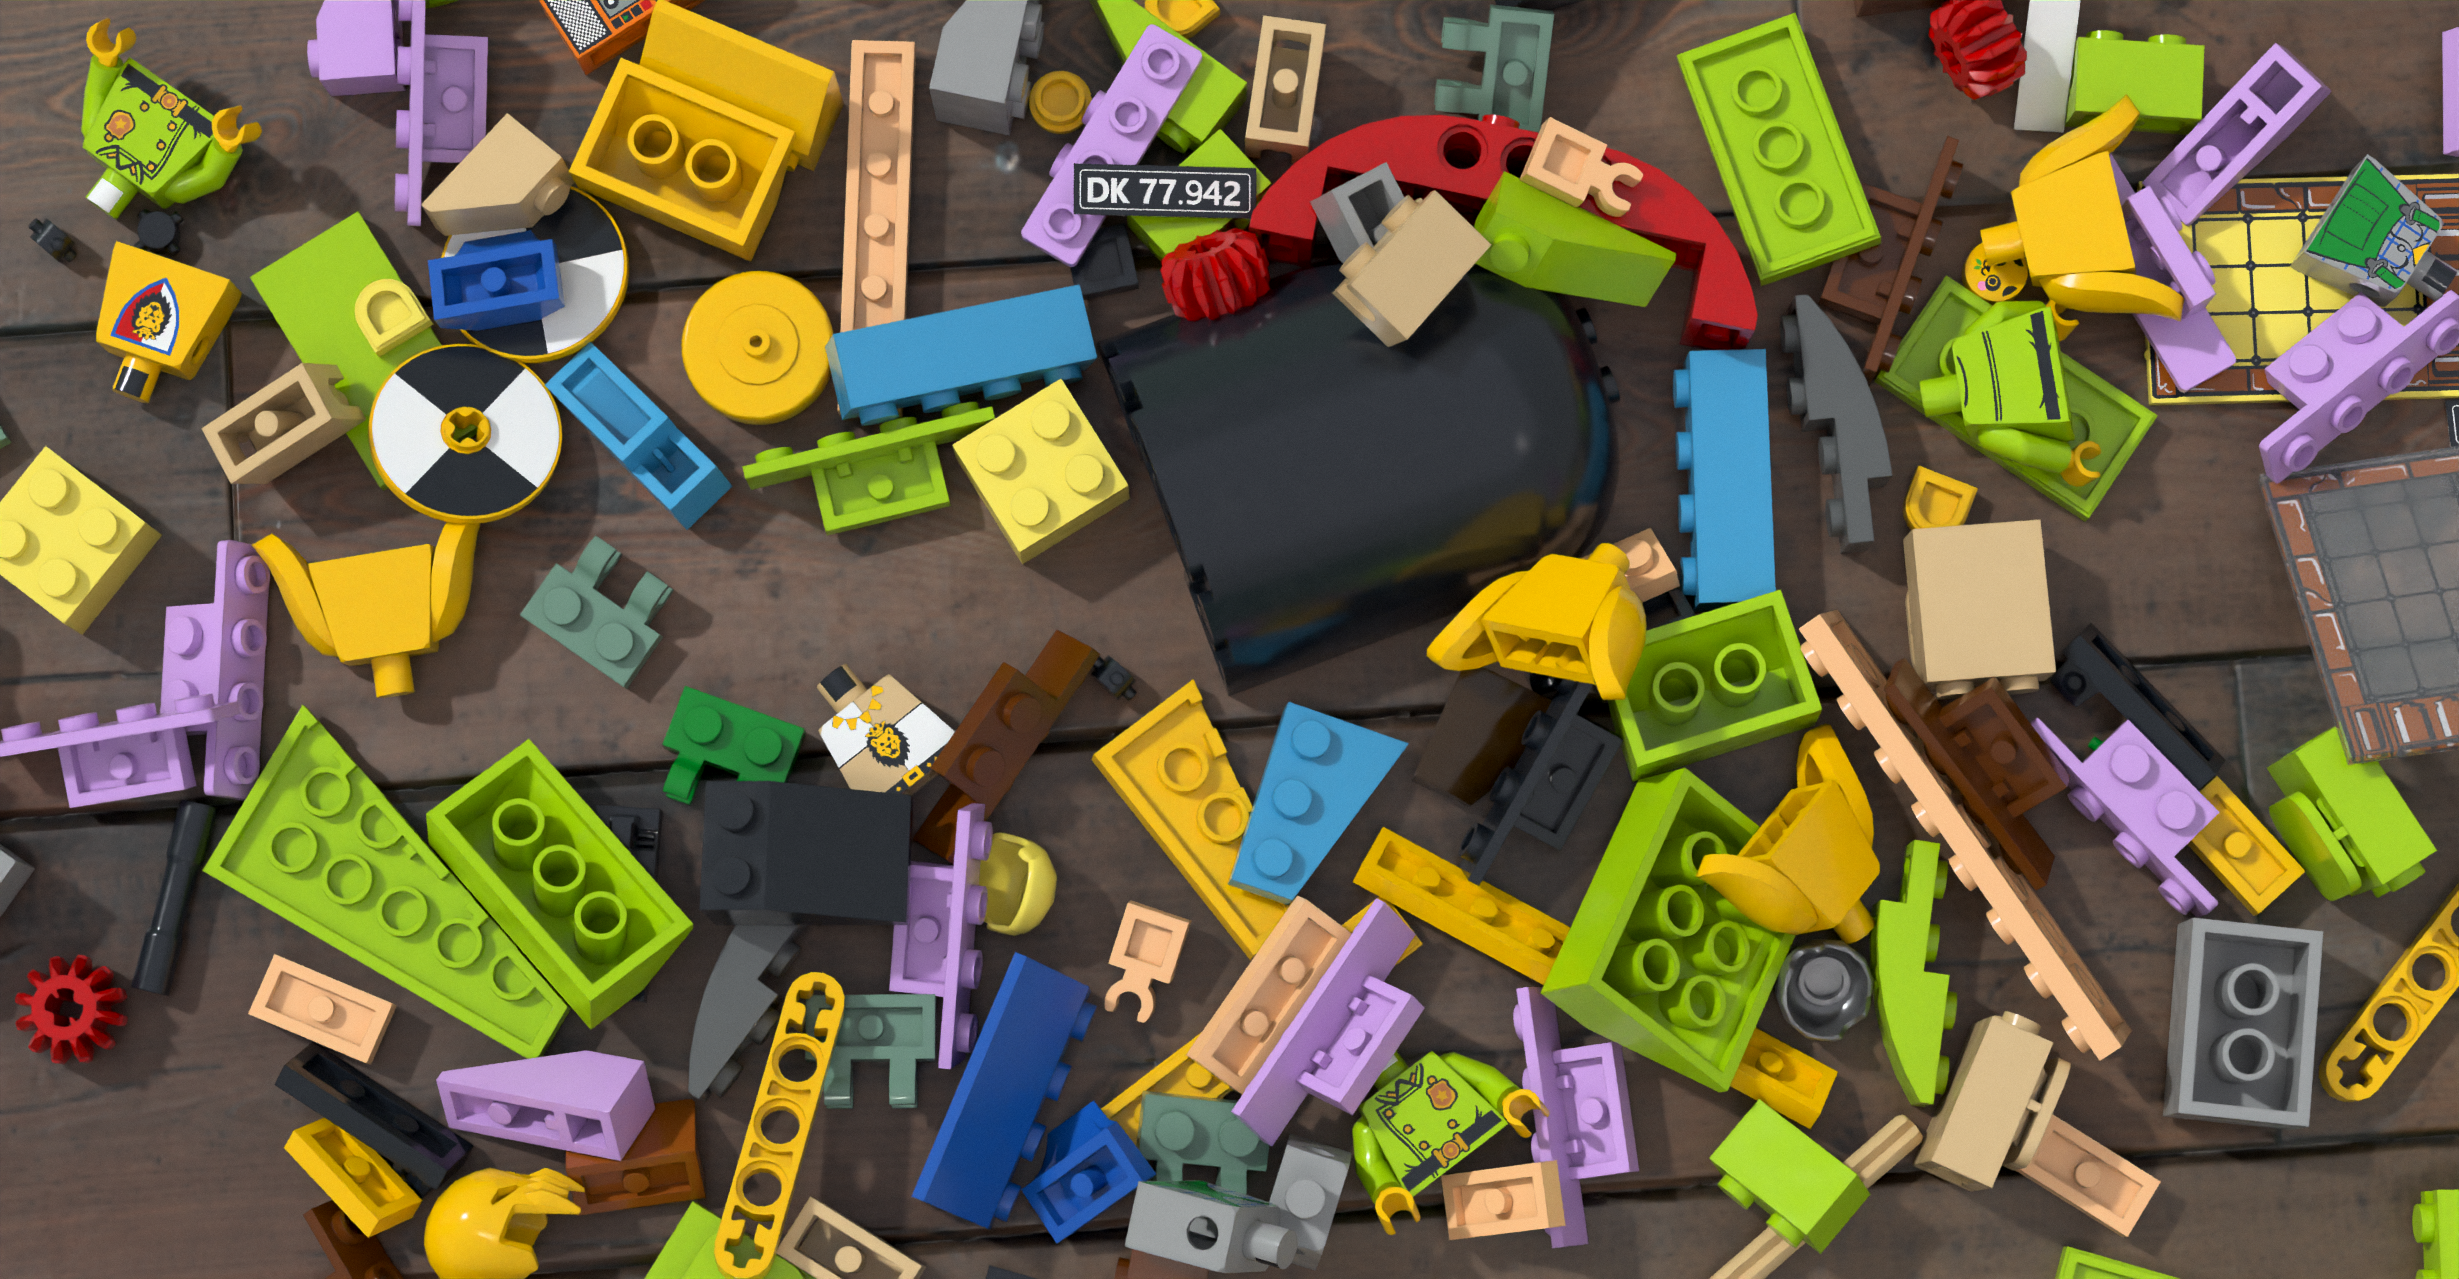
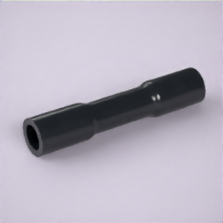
M180 800L166 851L167 864L151 925L143 938L131 988L165 996L170 994L183 945L182 932L198 871L205 861L218 809L215 807L187 800Z

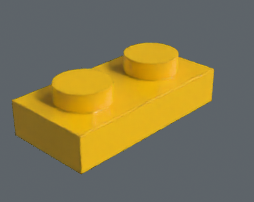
M2216 776L2206 783L2199 792L2220 813L2187 845L2246 909L2255 916L2262 912L2297 880L2305 870L2226 784Z
M326 1118L319 1119L294 1130L284 1147L368 1238L413 1218L423 1201L374 1149Z

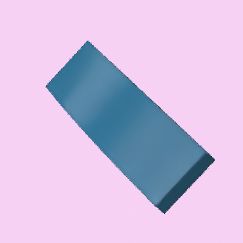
M591 342L545 384L548 390L686 530L733 487L719 468Z

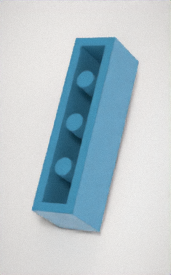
M1080 284L836 333L831 336L825 345L842 420L860 417L861 425L863 426L894 420L899 417L897 409L922 404L924 413L942 411L950 406L961 404L959 396L983 391L985 400L1009 397L1022 392L1020 383L1044 379L1045 386L1048 387L1057 380L1062 379L1065 385L1082 380L1081 371L1086 370L1097 359Z
M1766 349L1689 351L1683 363V370H1674L1673 372L1674 407H1685L1686 432H1676L1677 470H1687L1688 494L1678 496V528L1680 533L1690 532L1691 556L1681 557L1680 587L1684 596L1692 595L1693 612H1709L1776 591Z

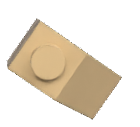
M507 113L429 195L421 206L434 227L444 236L530 228L544 215L554 213L563 205L569 195L570 187L575 181L571 177L563 158Z

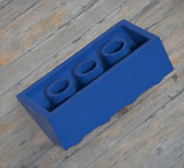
M1017 952L1014 953L911 1197L991 1230L996 1218L1004 1222L1008 1221L1022 1187L1011 1182L1021 1158L1033 1161L1047 1128L1046 1125L1036 1122L1046 1098L1057 1102L1069 1077L1072 1066L1062 1062L1071 1038L1083 1042L1095 1015L1097 1006L1087 1002L1091 993L1089 986Z

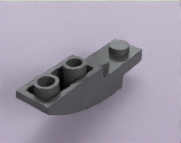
M1808 294L1796 295L1788 308V315H1781L1779 320L1783 353H1793L1795 377H1787L1786 381L1790 415L1800 414L1801 432L1827 430V437H1819L1818 453L1822 475L1832 474L1834 499H1827L1825 504L1829 537H1839L1841 554L1865 552L1874 542L1868 488L1884 487L1893 476L1887 440L1878 408L1866 378L1849 346L1828 316Z
M735 925L713 968L703 994L694 1027L689 1058L688 1092L697 1099L706 1102L712 1093L722 1098L742 1073L744 1067L737 1060L751 1041L761 1046L778 1026L781 1013L776 1008L783 998L763 983L770 974L779 979L790 968L802 949L795 941L807 925Z

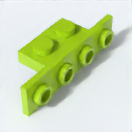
M977 402L961 403L943 409L941 411V419L921 424L917 423L915 417H904L881 424L879 426V434L856 439L854 432H842L823 437L817 441L818 448L796 454H793L792 447L766 450L755 455L756 463L742 466L744 476L750 489L753 490L812 475L827 536L949 507L951 504L936 445L961 440L994 420L993 408L991 406L979 409Z

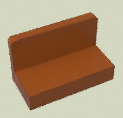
M693 1099L655 1103L654 1112L621 1161L566 1151L567 1177L585 1188V1192L571 1191L574 1203L581 1207L579 1215L706 1198V1179L697 1143V1110L695 1101Z

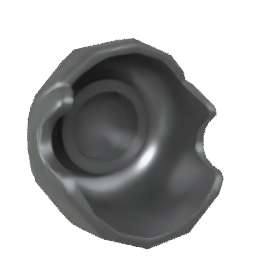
M1813 939L1798 946L1785 958L1777 977L1775 995L1784 1019L1807 1039L1834 1042L1843 1039L1844 1033L1849 1028L1867 1017L1871 1005L1870 997L1873 993L1874 979L1866 959L1844 941Z

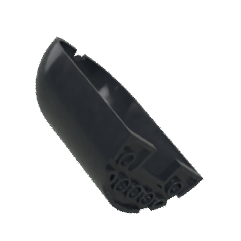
M1335 255L1272 278L1269 281L1270 290L1265 295L1257 297V301L1253 306L1237 309L1234 315L1229 313L1223 314L1214 321L1204 317L1194 322L1173 314L1097 342V347L1139 459L1145 463L1183 564L1185 582L1228 696L1460 612L1474 597L1494 581L1515 572L1529 571L1544 556L1557 554L1579 558L1600 533L1608 518L1618 485L1619 445L1611 404L1619 402L1620 395L1610 368L1608 366L1600 368L1591 346L1597 343V336L1590 315L1585 307L1575 310L1567 294L1524 287L1474 264L1408 340L1388 347L1332 294L1346 278L1339 271L1343 263Z

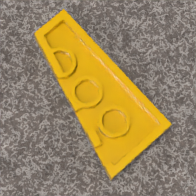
M1193 679L1097 751L1091 760L1251 960L1255 957L1292 902L1289 905H1285L1227 885L1252 805L1244 787H1240L1226 757V748L1217 729H1213L1201 703L1203 700Z

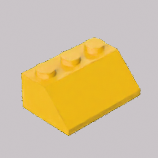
M657 0L652 12L639 65L794 130L796 137L787 170L795 171L798 164L814 171L844 105L835 72L665 0Z
M620 58L570 167L569 173L578 188L751 262L777 206L796 132Z

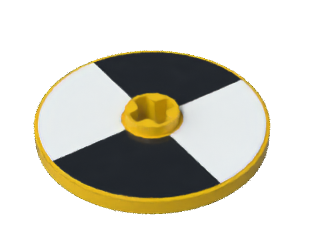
M572 186L563 205L554 213L544 215L533 227L449 235L441 258L454 256L466 241L532 230L540 241L553 239L557 245L565 307L537 321L479 331L460 330L474 345H479L498 356L522 363L553 361L571 355L594 341L605 331L618 313L624 300L629 280V258L625 241L609 212L589 194Z
M450 344L422 351L401 363L390 373L379 388L373 401L369 418L368 441L370 453L379 475L400 500L416 511L434 519L458 524H478L499 520L512 515L531 503L543 491L553 476L558 463L562 444V425L557 405L550 391L528 366L522 362L498 356L479 345ZM472 424L478 428L476 434L477 442L468 437L460 443L453 439L454 425L465 429Z

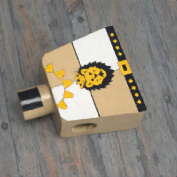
M843 664L817 685L819 692L837 713L818 731L850 789L912 796L938 775L930 767L955 731L891 675H886L867 690L847 664Z

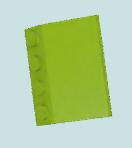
M1686 768L1638 780L1541 990V994L1587 1029L1717 1092L1728 1091L1795 935L1774 932L1754 923L1737 910L1711 885L1696 877V874L1705 855L1731 854L1737 856L1760 827Z

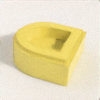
M381 279L374 281L361 291L356 300V321L378 357L434 325L412 290L397 280Z

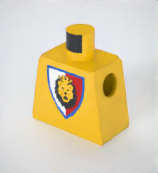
M116 241L112 252L96 332V342L107 352L124 358L112 390L127 398L142 403H149L161 371L186 380L193 379L239 303L242 292L230 279Z

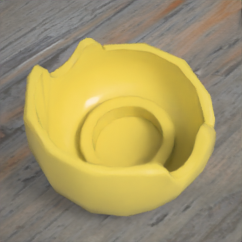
M1002 832L993 834L990 855L987 861L981 860L979 886H986L988 893L987 910L984 922L987 923V929L1012 936L1025 934L1041 923L1054 903L1057 881L1056 871L1048 853L1035 842Z

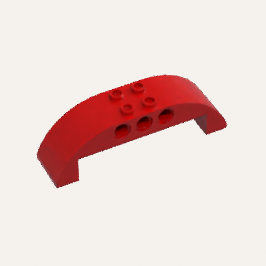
M1446 115L1399 116L1363 124L1325 141L1296 161L1268 189L1253 210L1249 232L1256 234L1260 246L1264 247L1268 260L1300 267L1310 265L1320 222L1310 201L1387 162L1404 197L1409 195L1414 201L1420 197L1424 200L1430 192L1436 190L1470 224L1475 225L1478 214L1503 172L1506 171L1510 174L1523 172L1539 133L1519 129L1520 123L1518 121L1500 115L1482 116V121ZM1606 147L1601 162L1610 166L1616 163H1628L1637 167L1643 173L1641 181L1634 187L1627 186L1620 181H1613L1612 183L1615 195L1631 203L1630 209L1621 217L1610 216L1600 210L1592 195H1587L1584 202L1578 207L1676 253V259L1671 268L1693 272L1679 342L1680 345L1704 350H1745L1755 331L1758 314L1752 287L1738 252L1717 219L1689 190L1660 169L1624 152ZM1460 160L1467 163L1470 168L1457 169L1448 162Z

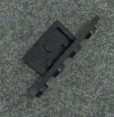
M1555 677L1553 688L1557 690V693L1545 713L1540 710L1537 711L1529 721L1521 740V744L1526 748L1514 769L1509 766L1505 767L1495 781L1490 793V801L1494 802L1486 819L1483 824L1475 822L1461 842L1458 856L1463 859L1459 866L1468 881L1478 886L1480 885L1513 826L1561 851L1623 741L1619 734L1578 713L1593 684Z

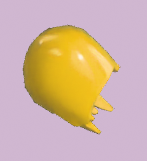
M486 1168L468 1174L456 1180L438 1197L426 1220L424 1246L428 1262L440 1279H525L529 1274L538 1270L539 1262L532 1247L540 1231L548 1223L547 1214L579 1215L581 1207L568 1199L569 1191L585 1192V1188L571 1178L548 1168L529 1175L493 1168Z

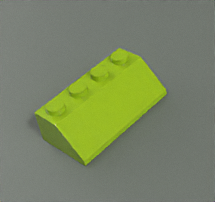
M530 739L526 740L426 813L428 842L432 849L590 1029H593L638 995L693 929V923Z

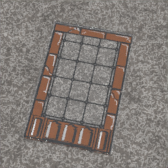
M2459 446L2308 467L2298 472H2292L2278 484L2273 482L2266 474H2260L2258 483L2347 764L2353 765L2459 749Z

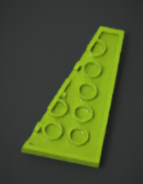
M302 705L203 871L527 1059L543 1057L571 1007L309 708Z

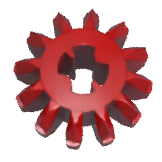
M1948 0L1942 3V7L1930 13L1931 27L1929 28V37L1935 45L1934 55L1940 59L1943 65V73H1948L1951 77L1954 88L1960 92L1963 91L1972 100L1997 94L2012 86L2014 81L2025 75L2027 51L2021 44L2022 33L2016 29L2013 23V15L2008 14L2004 10L2001 0Z
M1233 228L1226 232L1217 229L1209 235H1197L1194 240L1188 243L1178 244L1175 251L1168 253L1161 260L1162 268L1160 272L1164 282L1161 285L1166 300L1169 304L1171 303L1175 316L1186 318L1188 321L1195 322L1204 317L1214 321L1223 314L1229 313L1234 315L1235 311L1241 307L1253 306L1257 301V297L1265 295L1270 290L1269 281L1271 279L1267 268L1269 262L1264 247L1260 246L1255 233L1247 232L1243 229Z
M77 955L71 967H69L63 957H52L49 960L51 978L33 969L28 973L27 978L37 988V991L34 995L27 993H18L16 995L15 1002L17 1004L31 1008V1014L20 1017L16 1021V1027L24 1032L37 1030L30 1040L29 1049L40 1054L51 1047V1061L54 1063L66 1064L72 1052H74L79 1062H92L94 1059L92 1041L104 1049L111 1050L116 1045L113 1036L105 1030L108 1024L118 1027L126 1026L127 1016L111 1012L112 1005L121 1003L127 998L126 990L122 988L106 989L113 979L114 971L107 966H102L92 972L93 966L90 957ZM64 1000L83 1005L80 1019L60 1014V1008Z

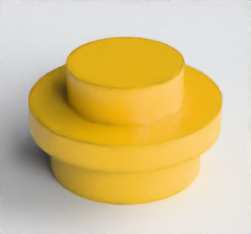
M1053 71L1045 74L1034 84L1029 96L1030 112L1035 122L1044 130L1055 134H1066L1079 129L1083 125L1082 118L1092 101L1090 90L1084 80L1068 71Z

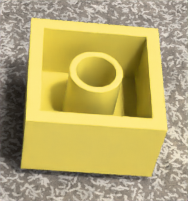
M1062 379L1057 380L952 445L958 463L1022 564L1130 499L1128 483Z
M45 446L0 502V575L62 623L83 635L160 539L162 534Z

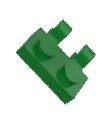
M685 686L662 744L665 750L679 754L669 771L663 792L667 793V798L690 806L706 764L738 775L736 781H776L788 783L806 736V730Z

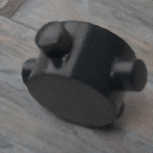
M148 209L142 210L137 216L140 219L137 228L140 240L134 246L145 251L149 249L157 254L168 253L171 257L178 254L181 250L178 246L181 237L178 225L184 221L182 216L177 211L169 216L164 212H150Z
M37 218L31 221L28 228L33 231V234L30 238L54 259L60 262L64 258L70 262L76 257L77 252L72 249L76 243L47 218L43 222Z
M1109 655L1104 660L1099 656L1092 666L1095 670L1091 673V676L1115 699L1119 700L1123 696L1128 701L1131 700L1137 693L1131 687L1136 682L1135 679Z

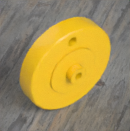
M742 272L719 281L709 288L694 304L683 330L682 358L686 373L694 389L701 399L717 413L744 424H774L803 412L817 400L825 389L831 377L825 345L834 332L827 312L821 302L800 282L775 272Z

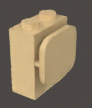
M2041 519L1912 529L1903 539L1908 585L1905 606L1912 666L1929 690L1936 689L1937 699H1958L1975 689L1974 686H1980L1991 678L1996 677L2009 695L2039 691L2038 681H2045L2056 673Z
M2004 1011L2002 1017L1994 1015L1971 1025L1948 1079L1945 1093L1939 1100L1912 1166L1973 1192L1992 1188L2001 1166L2011 1170H2018L2029 1165L2040 1145L2071 1067L2070 1062L2058 1057L2046 1061L2053 1042L2038 1036L2041 1029L2039 1024L2018 1014Z

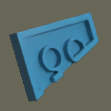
M1288 702L1284 707L1227 885L1289 905L1409 743Z

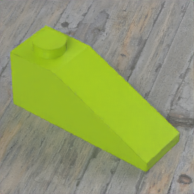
M1089 0L1122 65L1125 64L1147 26L1151 24L1158 26L1202 53V62L1157 133L1161 140L1176 151L1185 153L1188 148L1193 151L1197 150L1219 129L1224 130L1247 99L1246 81L1133 0Z
M1506 171L1503 172L1475 221L1474 228L1491 244L1475 264L1532 289L1640 307L1647 306L1675 262L1676 253L1583 208H1576L1530 186Z

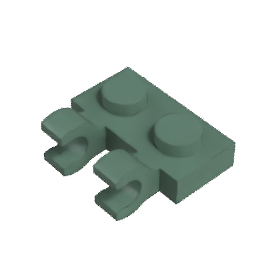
M1490 4L1488 23L1465 18L1444 17L1441 36L1442 48L1485 52L1481 85L1450 79L1436 80L1435 110L1477 114V120L1482 121V116L1484 115L1505 116L1520 123L1519 129L1539 133L1542 122L1554 21L1553 11Z
M595 535L581 554L573 573H570L557 563L554 565L520 616L622 687L628 689L663 639V636L648 626L674 590L647 571L636 585L624 609L606 598L597 589L616 566L622 554Z
M935 994L844 995V1017L824 1084V1105H827V1109H853V1062H890L889 1105H892V1109L918 1108L917 1062H937V997ZM812 995L810 999H806V1034L816 1038L821 1043L825 1042L827 1036H814V1027L818 1014L821 1010L832 1011L833 1006L826 1004L825 995ZM805 1051L807 1063H817L814 1056L810 1052Z
M1143 1091L1136 1147L1145 1159L1154 1160L1153 1170L1156 1175L1151 1181H1183V1163L1216 1166L1218 1169L1215 1185L1246 1195L1247 1170L1266 1172L1269 1145L1259 1139L1231 1112L1238 1102L1237 1100Z

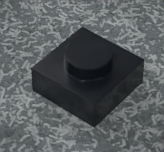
M1125 223L1099 228L1077 265L1070 267L1073 284H1080L1083 300L1139 289Z

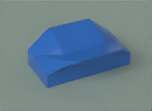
M532 230L466 241L454 256L428 260L434 320L440 328L474 331L541 320L565 307L557 245L553 239L540 241Z
M1093 1100L1047 1134V1148L1042 1168L1034 1180L1021 1190L1055 1242L1059 1243L1137 1190L1138 1181H1149L1156 1173L1118 1122L1109 1120Z

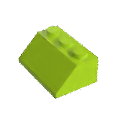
M1781 589L1646 631L1644 648L1628 685L1626 699L1608 700L1615 731L1623 739L1620 746L1632 782L1815 726L1822 712V707L1804 655L1800 649L1801 646Z

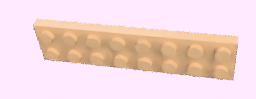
M1838 610L1819 614L1800 627V632L1807 640L1800 645L1804 657L1820 677L1830 673L1843 692V695L1837 698V702L1851 724L1857 730L1867 726L1880 745V748L1874 752V755L1884 772L1895 784L1901 780L1906 782L1918 800L1911 805V808L1921 825L1932 837L1937 836L1939 833L1943 835L1955 853L1948 860L1960 881L1969 891L1979 887L1993 907L1986 912V915L1994 930L2007 945L2016 940L2030 960V963L2024 966V970L2031 983L2043 998L2047 999L2054 995L2067 1013L2068 1017L2061 1022L2076 1047L2082 1053L2092 1049L2099 1061L2122 1047L2132 1032L2131 1028L2024 875L2014 873L2006 864L2000 851V843L1986 824L1979 825L1971 818L1963 804L1961 791L1949 775H1941L1931 765L1925 754L1924 742L1910 724H1902L1893 715L1887 704L1886 692L1884 691L1887 679Z

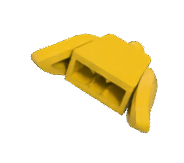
M2128 94L2105 113L2059 137L2030 159L2020 173L2019 187L2011 191L2017 221L1980 230L1988 266L2026 257L2032 285L2042 287L2049 299L2066 308L2096 313L2150 314L2181 322L2184 298L2172 288L2158 281L2136 275L2135 263L2109 154L2131 132L2140 115L2139 110Z
M446 522L436 547L431 544H424L309 564L291 544L272 533L251 546L268 565L294 624L305 641L320 654L338 657L341 663L348 666L371 663L376 697L388 698L415 692L409 657L438 652L439 640L453 634L463 619L470 598L474 554L481 523L458 524Z
M1609 543L1598 545L1587 560L1557 554L1544 556L1529 571L1515 572L1504 576L1483 589L1434 639L1427 648V657L1440 667L1454 671L1477 669L1499 661L1500 666L1593 684L1603 700H1625L1628 685L1644 648L1647 626L1642 601L1635 592L1631 591L1625 576L1630 567L1629 559L1621 549Z
M1825 723L1805 733L1801 741L1796 766L1798 788L1791 789L1737 856L1731 854L1705 855L1696 877L1711 885L1743 915L1768 930L1798 935L1833 928L1842 941L1851 944L1865 937L1875 926L1876 921L1861 902L1860 897L1879 875L1880 863L1872 850L1874 836L1873 813L1866 793L1831 725Z

